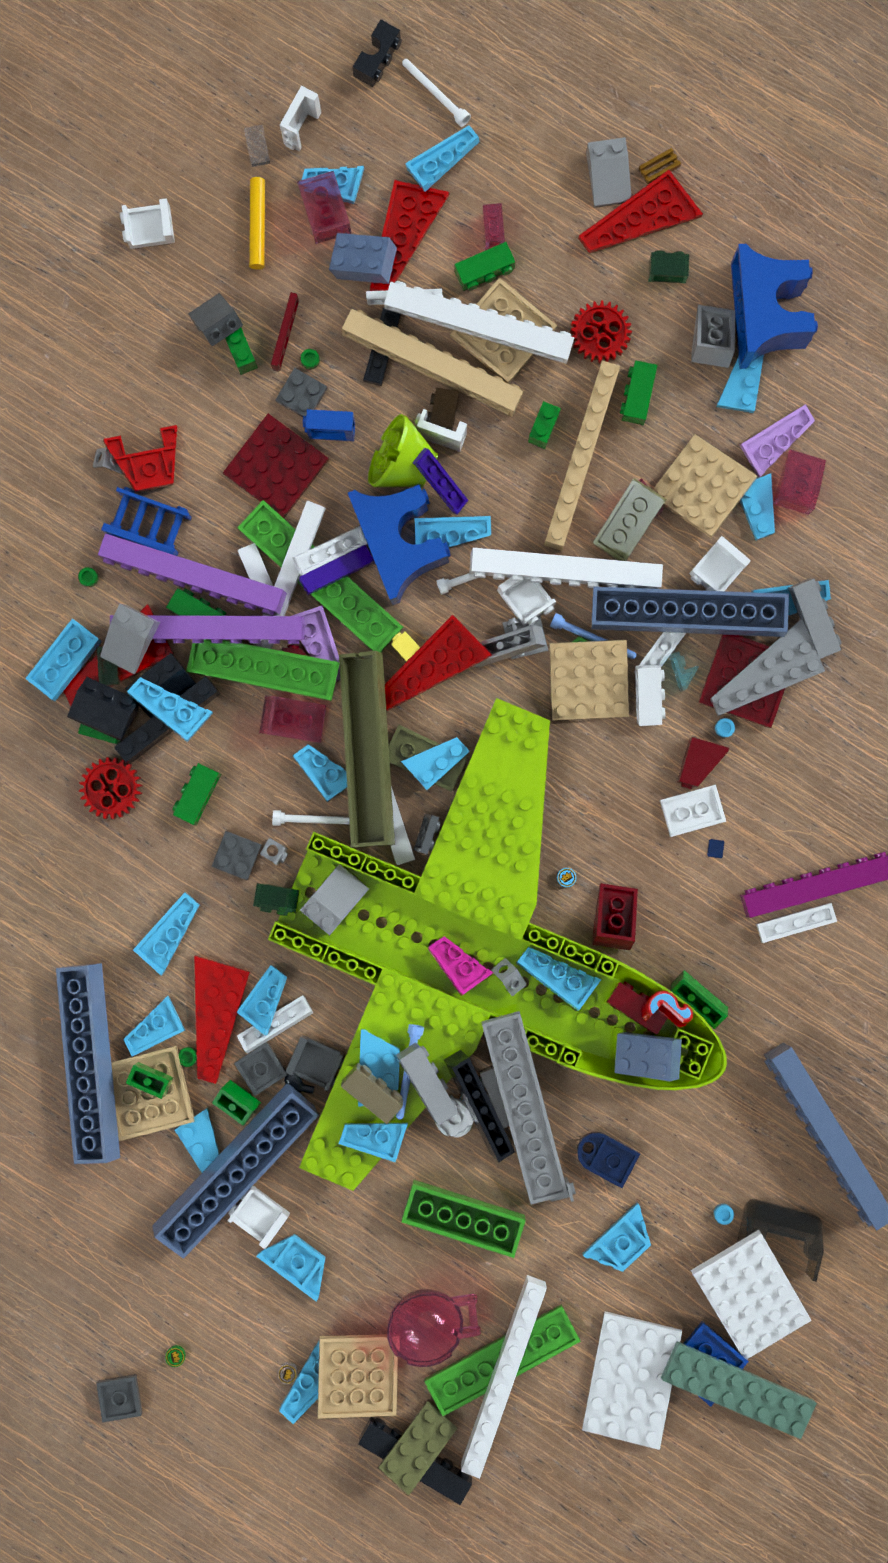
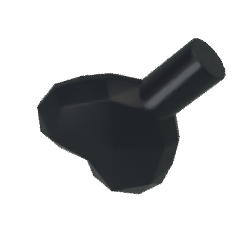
M296 1074L285 1076V1085L288 1083L299 1093L313 1094L315 1086L303 1084L302 1079Z

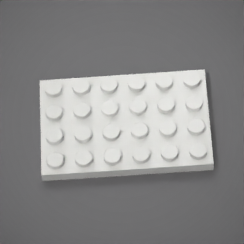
M759 1230L691 1270L740 1354L746 1359L812 1321Z
M604 1312L582 1427L583 1431L660 1450L672 1384L663 1381L661 1376L676 1342L681 1340V1329Z

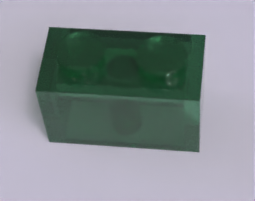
M658 250L651 252L648 282L686 283L689 276V254H684L682 251L666 253L665 251Z
M257 883L253 906L261 907L260 911L271 913L272 910H277L276 914L288 916V912L296 913L299 890Z

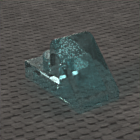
M675 652L669 658L679 691L683 692L688 688L699 666L685 670L686 662L684 656H680L679 652Z

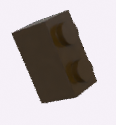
M436 387V392L431 395L430 405H433L432 412H428L427 422L453 431L459 391Z

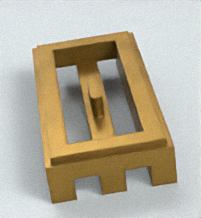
M672 148L639 166V171L647 184H650L667 170L673 171L681 166V162L677 160V155L673 153L674 150ZM673 161L674 164L652 175L651 177L648 176L649 174L655 172L656 170H659L663 166Z

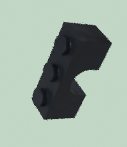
M381 19L371 35L372 45L378 48L379 52L369 55L361 51L352 67L353 76L371 87L375 85L376 81H380L385 66H389L393 52L399 49L402 42L400 30Z

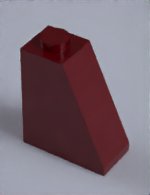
M689 738L677 782L681 783V787L692 790V787H698L728 753L729 748L698 738Z

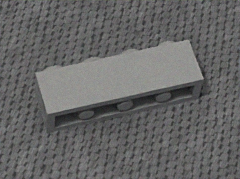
M809 578L788 587L800 620L803 619L819 658L821 659L840 651L841 640L838 634L835 635L833 629L835 624L832 617L828 616L826 611L828 605L820 595L821 587L819 582L815 581L814 578Z
M530 625L482 641L481 644L493 656L473 667L486 666L546 646L542 627Z
M415 1042L398 1053L396 1057L432 1119L439 1126L459 1113L455 1107L458 1104L452 1095L449 1096L446 1092L448 1086L443 1079L439 1080L437 1076L439 1071L433 1062L430 1063L427 1057L429 1054L425 1047H420Z

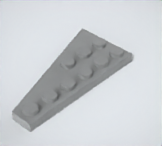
M803 619L790 628L785 637H780L710 698L717 716L825 672Z

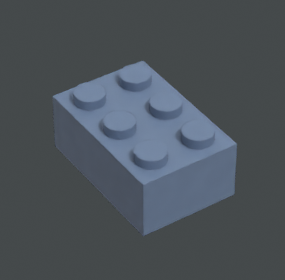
M337 233L329 270L337 279L389 284L397 247L389 237Z
M631 1032L617 1033L615 1073L665 1081L678 1080L682 1039Z

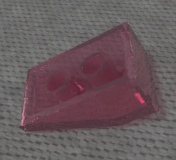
M334 171L297 181L315 244L334 239L337 233L351 234L350 222Z
M790 449L773 504L809 515L816 506L826 460Z
M265 695L259 733L321 743L326 705Z

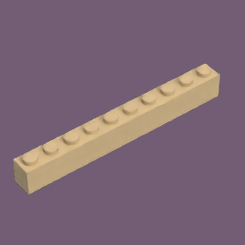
M351 309L342 327V336L369 349H373L384 356L386 355L394 361L511 417L522 398L523 391L519 386L515 384L510 385L499 376H491L482 368H474L463 359L453 358L449 352H441L430 343L424 344L411 334L401 333V330L397 327H389L378 318L372 319L361 310Z
M602 360L544 546L560 551L564 547L620 369L619 365Z

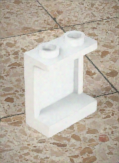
M303 86L300 87L280 123L285 146L291 150L296 149L298 151L302 148L299 130L307 115L316 119L321 115L318 94Z
M167 198L159 199L160 205L128 209L126 205H122L123 212H120L121 223L125 226L122 235L124 242L128 243L130 249L175 243L171 210Z
M423 409L422 414L418 413L416 417V429L425 440L459 452L461 451L467 435L466 423L460 421L455 432L427 422L426 409Z
M721 536L689 574L696 584H701L706 588L705 591H725L751 560Z
M511 577L498 586V593L523 626L535 624L539 620L538 616L543 613L547 615L555 609L553 607L556 603L555 599L550 598L540 583H532L531 579H524V581L519 582L512 581Z
M252 1186L241 1197L242 1201L238 1206L235 1204L228 1213L230 1215L228 1222L237 1224L260 1241L259 1245L266 1249L289 1217L290 1212L255 1186Z

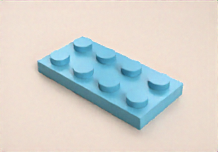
M72 618L25 679L51 700L56 701L102 641Z

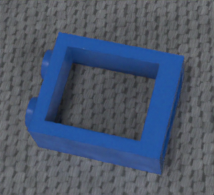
M307 409V415L303 416V427L309 439L355 440V418L353 412Z

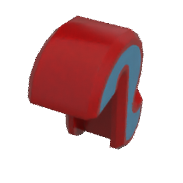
M657 991L645 1002L642 1008V1017L645 1022L657 1009L677 1027L686 1026L693 1018L692 1009L687 1004H683L680 1007L677 998L668 991Z

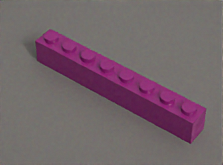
M880 852L874 854L875 858L867 859V857L855 859L856 863L850 865L848 862L837 864L838 868L830 870V867L818 870V874L814 875L811 872L800 875L801 878L793 880V877L781 880L782 883L775 885L774 882L763 885V889L756 890V887L744 890L745 894L740 895L745 915L748 918L888 880V854Z

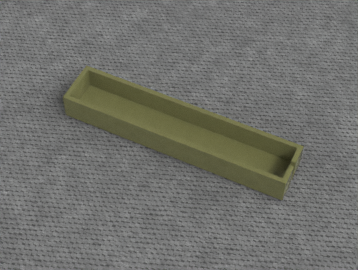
M378 651L340 654L339 665L351 848L395 845L383 654Z

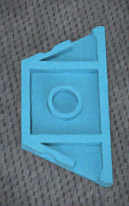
M361 1029L360 1064L362 1066L366 1065L376 1078L383 1079L389 1089L392 1091L398 1090L399 1060L396 1055L400 1053V1048L387 1043L365 1029ZM358 1101V1107L364 1106Z
M636 1202L582 1253L583 1256L596 1260L603 1265H609L621 1272L630 1266L651 1246L640 1205Z
M296 1234L279 1241L257 1254V1258L317 1302L326 1259L324 1255Z

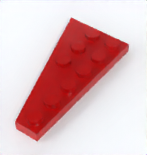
M667 170L580 234L578 239L586 250L592 253L700 218L703 213L672 172Z
M394 180L382 237H389L397 247L389 284L371 282L370 291H388L390 282L395 283L449 197L450 192L429 188L424 192L420 185Z
M149 604L140 611L145 615H154ZM152 639L136 673L133 674L100 657L101 650L73 678L63 692L71 706L77 690L86 677L113 687L153 667L170 653L173 654L167 640L166 643H154V639Z
M452 615L385 684L386 711L493 655Z
M195 955L197 1078L216 1084L250 971Z

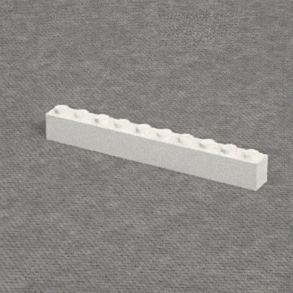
M400 281L390 282L384 307L387 310L565 364L568 361L574 337H571V334L568 332L560 331L558 333L552 331L553 329L548 326H535V323L529 320L518 321L512 315L506 314L502 316L492 309H487V311L479 309L480 307L476 304H462V301L456 298H450L449 300L436 292H432V294L426 293L420 287H414L413 289L406 287V284Z
M473 548L470 555L469 574H473L475 578L493 576V579L496 580L512 577V581L519 582L524 581V579H531L532 583L550 581V584L561 585V582L569 583V586L588 584L589 588L607 586L660 589L662 587L663 564Z
M529 1275L525 1279L461 1461V1472L477 1478L481 1477L547 1289L545 1281Z

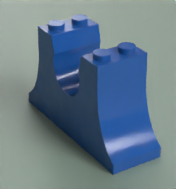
M738 244L731 261L739 368L747 369L755 359L766 353L786 349H806L809 342L812 341L813 335L817 332L818 323L814 319V313L805 311L789 312L784 310L777 302V299L780 298L792 299L801 296L813 274L812 267L809 266V260L773 259L755 252L747 244Z
M420 485L387 496H369L356 490L348 492L392 605L400 603L404 591L416 578L449 563L450 550L446 542L442 543L441 538L429 539L418 545L409 544L401 538L403 526L409 520L419 518L428 511L429 498L426 490H421Z

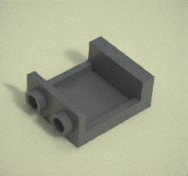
M220 293L188 313L196 328L204 334L211 346H214L243 326L235 310Z
M302 1035L285 1073L291 1076L296 1074L298 1077L317 1084L328 1091L330 1087L333 1088L337 1076L335 1074L338 1069H341L344 1062V1053Z

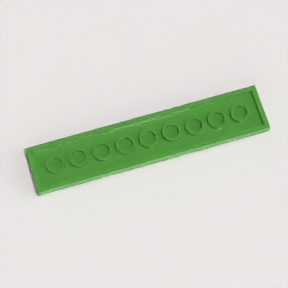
M262 500L237 528L281 568L296 529ZM348 576L310 594L372 651L381 653L392 641V638L404 628ZM298 580L297 583L303 588L302 584Z

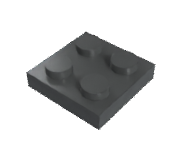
M294 368L277 396L276 402L303 417L307 415V409H316L328 388L321 382Z
M430 814L424 815L413 850L428 854V851L432 850L434 832L437 833L440 827L439 817Z
M225 831L211 867L248 880L262 844Z
M268 1041L234 1063L254 1096L288 1075L285 1073L284 1066Z
M137 1374L97 1381L102 1423L142 1415Z

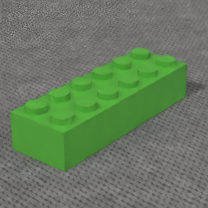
M413 1180L401 1222L514 1258L526 1219L525 1214Z

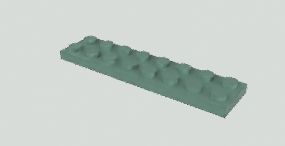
M678 1341L661 1376V1379L669 1384L799 1439L802 1438L817 1404L811 1398Z

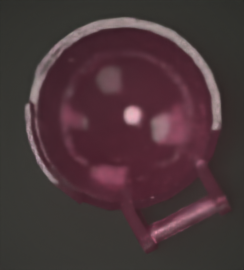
M419 1289L402 1297L391 1311L387 1323V1339L394 1355L406 1360L408 1365L417 1367H431L441 1364L452 1357V1352L459 1345L460 1339L481 1334V1328L478 1326L477 1295L467 1294L449 1297L438 1290ZM468 1305L470 1326L463 1327V1316L459 1307Z

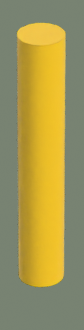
M252 177L250 179L249 267L256 270L265 267V179L261 177Z

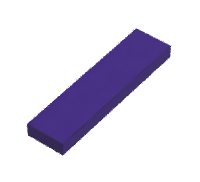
M424 448L413 461V464L452 513L458 514L468 502V499L430 450Z
M363 545L300 576L299 581L306 593L310 595L373 564L374 558L366 545Z

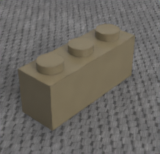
M357 1063L342 1080L341 1087L386 1124L403 1106L402 1096L396 1090L392 1091L389 1089L383 1079L376 1078L366 1065L362 1066Z

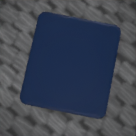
M710 839L707 856L722 858L724 841Z

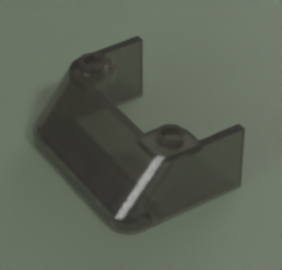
M758 1199L749 1200L744 1209L737 1242L757 1230L761 1232L764 1239H766L767 1232L804 1241L803 1252L808 1258L805 1273L812 1281L817 1282L824 1253L823 1223L821 1219L815 1214Z

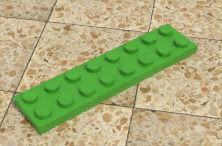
M204 640V643H192L186 671L332 701L340 663L243 643H230L227 640H223V643H211V640Z
M562 1304L536 1318L516 1377L581 1342ZM506 1335L424 1379L442 1416L486 1393Z

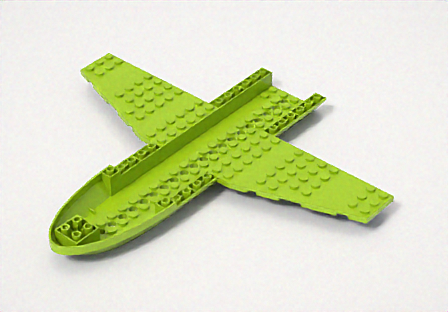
M496 698L421 877L313 832L306 848L308 850L281 915L278 921L274 923L268 940L375 985V988L299 1166L300 1169L354 1191L382 1159L339 1144L345 1123H384L365 1106L358 1107V1100L341 1087L345 1076L357 1063L360 1064L361 1029H365L387 1043L400 1048L401 1052L409 1047L410 1037L409 1033H407L409 1024L423 1026V1036L418 1039L417 1044L420 1047H425L429 1054L427 1057L428 1061L435 1064L439 1071L437 1073L439 1080L443 1079L446 1084L452 1076L444 1059L459 1050L470 1057L477 1049L484 1032L481 1021L517 1011L520 1012L530 1051L553 1060L560 1065L598 1078L655 1090H683L699 1088L713 1083L726 1070L727 1057L719 1037L699 1013L673 992L643 973L610 956L529 923L537 905L550 720ZM341 864L365 884L369 890L329 936L302 913L300 909L310 899L306 896V889L313 887L317 891L336 867ZM365 909L369 912L367 920L359 918L360 910ZM377 918H386V927H378L376 924ZM398 924L403 925L405 928V932L402 935L394 933V927ZM414 932L422 934L421 942L415 943L412 941L411 936ZM445 936L467 955H474L481 965L485 962H491L493 967H495L506 958L517 968L522 977L528 978L529 984L514 996H511L501 980L492 973L461 996L427 949L429 942L433 939L439 940ZM528 947L542 952L559 962H564L572 968L584 971L592 977L601 979L579 1011L572 1009L564 1000L560 1003L555 1002L553 999L555 993L547 987L545 994L538 995L536 993V987L542 983L516 964ZM508 966L501 967L499 973L504 969H508ZM624 981L634 987V992L637 994L642 992L648 997H651L657 991H668L677 998L680 1007L683 1004H687L692 1009L693 1018L686 1026L677 1027L667 1018L657 1035L653 1034V1036L682 1039L678 1080L665 1081L615 1073L617 1033L626 1032L625 1025L628 1022L635 1024V1030L631 1033L643 1034L647 1030L606 1003L619 982L622 984ZM592 1007H597L600 1010V1014L595 1018L589 1015V1010ZM612 1014L616 1015L617 1023L609 1025L607 1017ZM399 1062V1088H398V1090H396L399 1094H400V1091H401V1085H402L403 1074H404V1069H403V1067L401 1066L400 1062ZM411 1081L403 1119L399 1120L395 1115L389 1121V1123H408L406 1130L426 1108Z

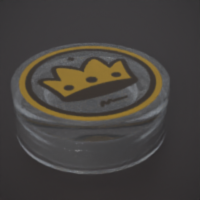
M286 1362L280 1366L278 1378L283 1384H291L297 1378L298 1370L293 1363Z

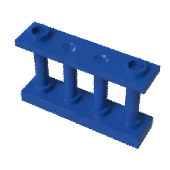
M117 487L116 491L123 497L114 521L110 525L104 523L101 530L105 534L178 556L179 552L174 548L175 545L173 544L183 518L191 521L192 517L188 510L180 506L174 508L140 496L128 487L123 489ZM132 499L140 502L131 529L125 531L121 529L122 526L120 524L129 500ZM147 506L157 508L158 511L149 535H146V537L139 536L138 530ZM168 512L176 515L167 541H164L162 544L156 542V536L164 514Z

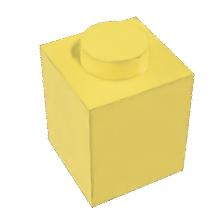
M399 632L392 638V648L405 662L420 649L406 632L403 634Z

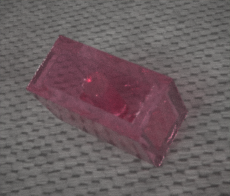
M502 203L483 205L485 250H488L505 242Z

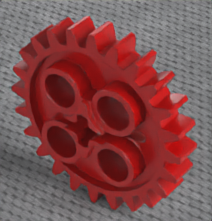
M601 300L600 305H597L594 301L592 307L587 303L586 311L580 308V315L575 314L574 319L576 321H572L571 326L574 328L570 329V333L574 334L571 337H574V341H576L573 348L579 347L578 354L584 352V359L590 356L591 362H593L597 358L600 364L603 358L606 362L609 361V357L616 360V353L621 356L623 353L622 349H627L626 343H630L631 340L628 336L632 334V331L628 330L631 327V323H626L629 318L628 316L622 317L624 310L617 311L618 305L612 308L610 301L607 306H604L603 300ZM598 316L602 318V321L596 322L593 318ZM615 326L618 328V331L612 332L609 327ZM589 332L592 334V337L587 338L583 333ZM606 342L608 347L603 348L599 343Z
M106 757L105 763L102 759H99V765L92 762L93 769L86 768L88 775H81L85 782H79V784L84 786L79 792L85 794L80 799L87 800L84 806H91L89 810L91 813L97 810V817H100L103 813V819H107L109 814L111 819H115L116 814L122 818L123 811L126 814H130L128 808L135 809L136 807L133 802H140L136 795L142 794V792L137 791L138 788L143 786L142 784H137V781L141 779L139 776H134L137 770L130 771L132 764L125 766L123 759L118 763V758L114 757L112 762L110 757ZM112 770L117 772V777L114 780H111L109 777ZM101 774L104 775L107 783L101 778ZM96 781L101 782V789L99 791L94 790V783ZM108 784L114 785V787L112 788L114 793L108 791ZM126 785L128 787V793L122 796L120 793V789L122 786ZM115 794L121 799V802L117 801ZM108 796L112 798V804L109 807L104 803L105 798Z

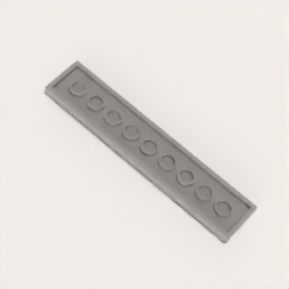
M517 1011L481 1021L530 1204L568 1195L520 1012Z

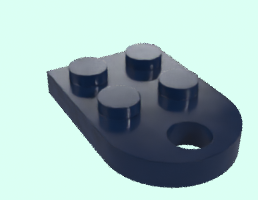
M602 1132L586 1134L581 1138L577 1146V1156L584 1168L620 1188H623L640 1156L638 1151ZM586 1142L593 1144L594 1147L591 1152L583 1150V1145Z

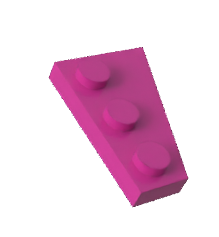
M445 936L427 948L461 996L493 973L479 964L476 959L463 952L461 948Z

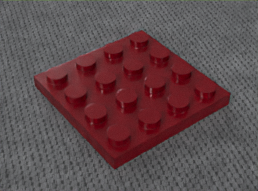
M268 413L223 471V475L259 502L264 500L281 517L285 518L329 461V458Z
M722 635L698 703L714 708L710 698L770 646L739 635ZM785 688L727 713L758 725L772 728Z

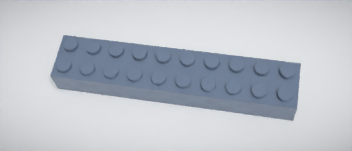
M593 587L591 629L785 637L788 632L789 594Z
M102 963L56 968L74 1164L108 1163L120 1158Z
M781 1043L765 1053L764 1056L767 1060L764 1062L766 1066L776 1074L774 1079L779 1087H782L787 1092L785 1097L788 1102L797 1108L795 1111L800 1121L807 1125L805 1129L809 1136L817 1142L815 1146L818 1151L828 1159L826 1164L838 1176L836 1180L841 1188H844L849 1193L846 1196L850 1203L859 1210L857 1211L859 1218L868 1227L872 1226L876 1231L887 1225V1201L793 1048L785 1043Z
M287 1083L152 1225L154 1237L184 1259L319 1116L315 1105Z

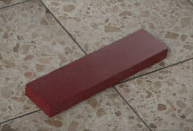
M290 292L271 361L273 371L279 372L281 370L299 305V298L296 293Z

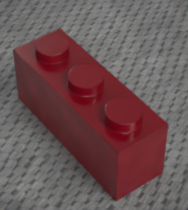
M625 981L623 984L619 982L606 1003L657 1035L666 1022L667 1017L657 1009L645 1022L642 1017V1008L650 997L642 992L637 994L633 991L634 987Z

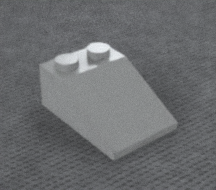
M626 138L588 143L586 157L594 207L624 203L631 198Z
M698 305L691 362L729 368L735 352V310Z
M119 604L111 620L100 657L135 674L160 622L128 605Z
M339 864L300 911L330 936L369 888Z

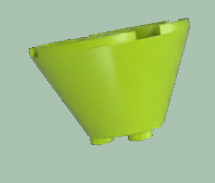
M399 414L391 421L381 437L383 443L380 450H375L368 472V484L373 487H414L420 485V488H423L426 479L413 464V461L424 448L429 449L436 459L438 458V453L431 448L409 418Z

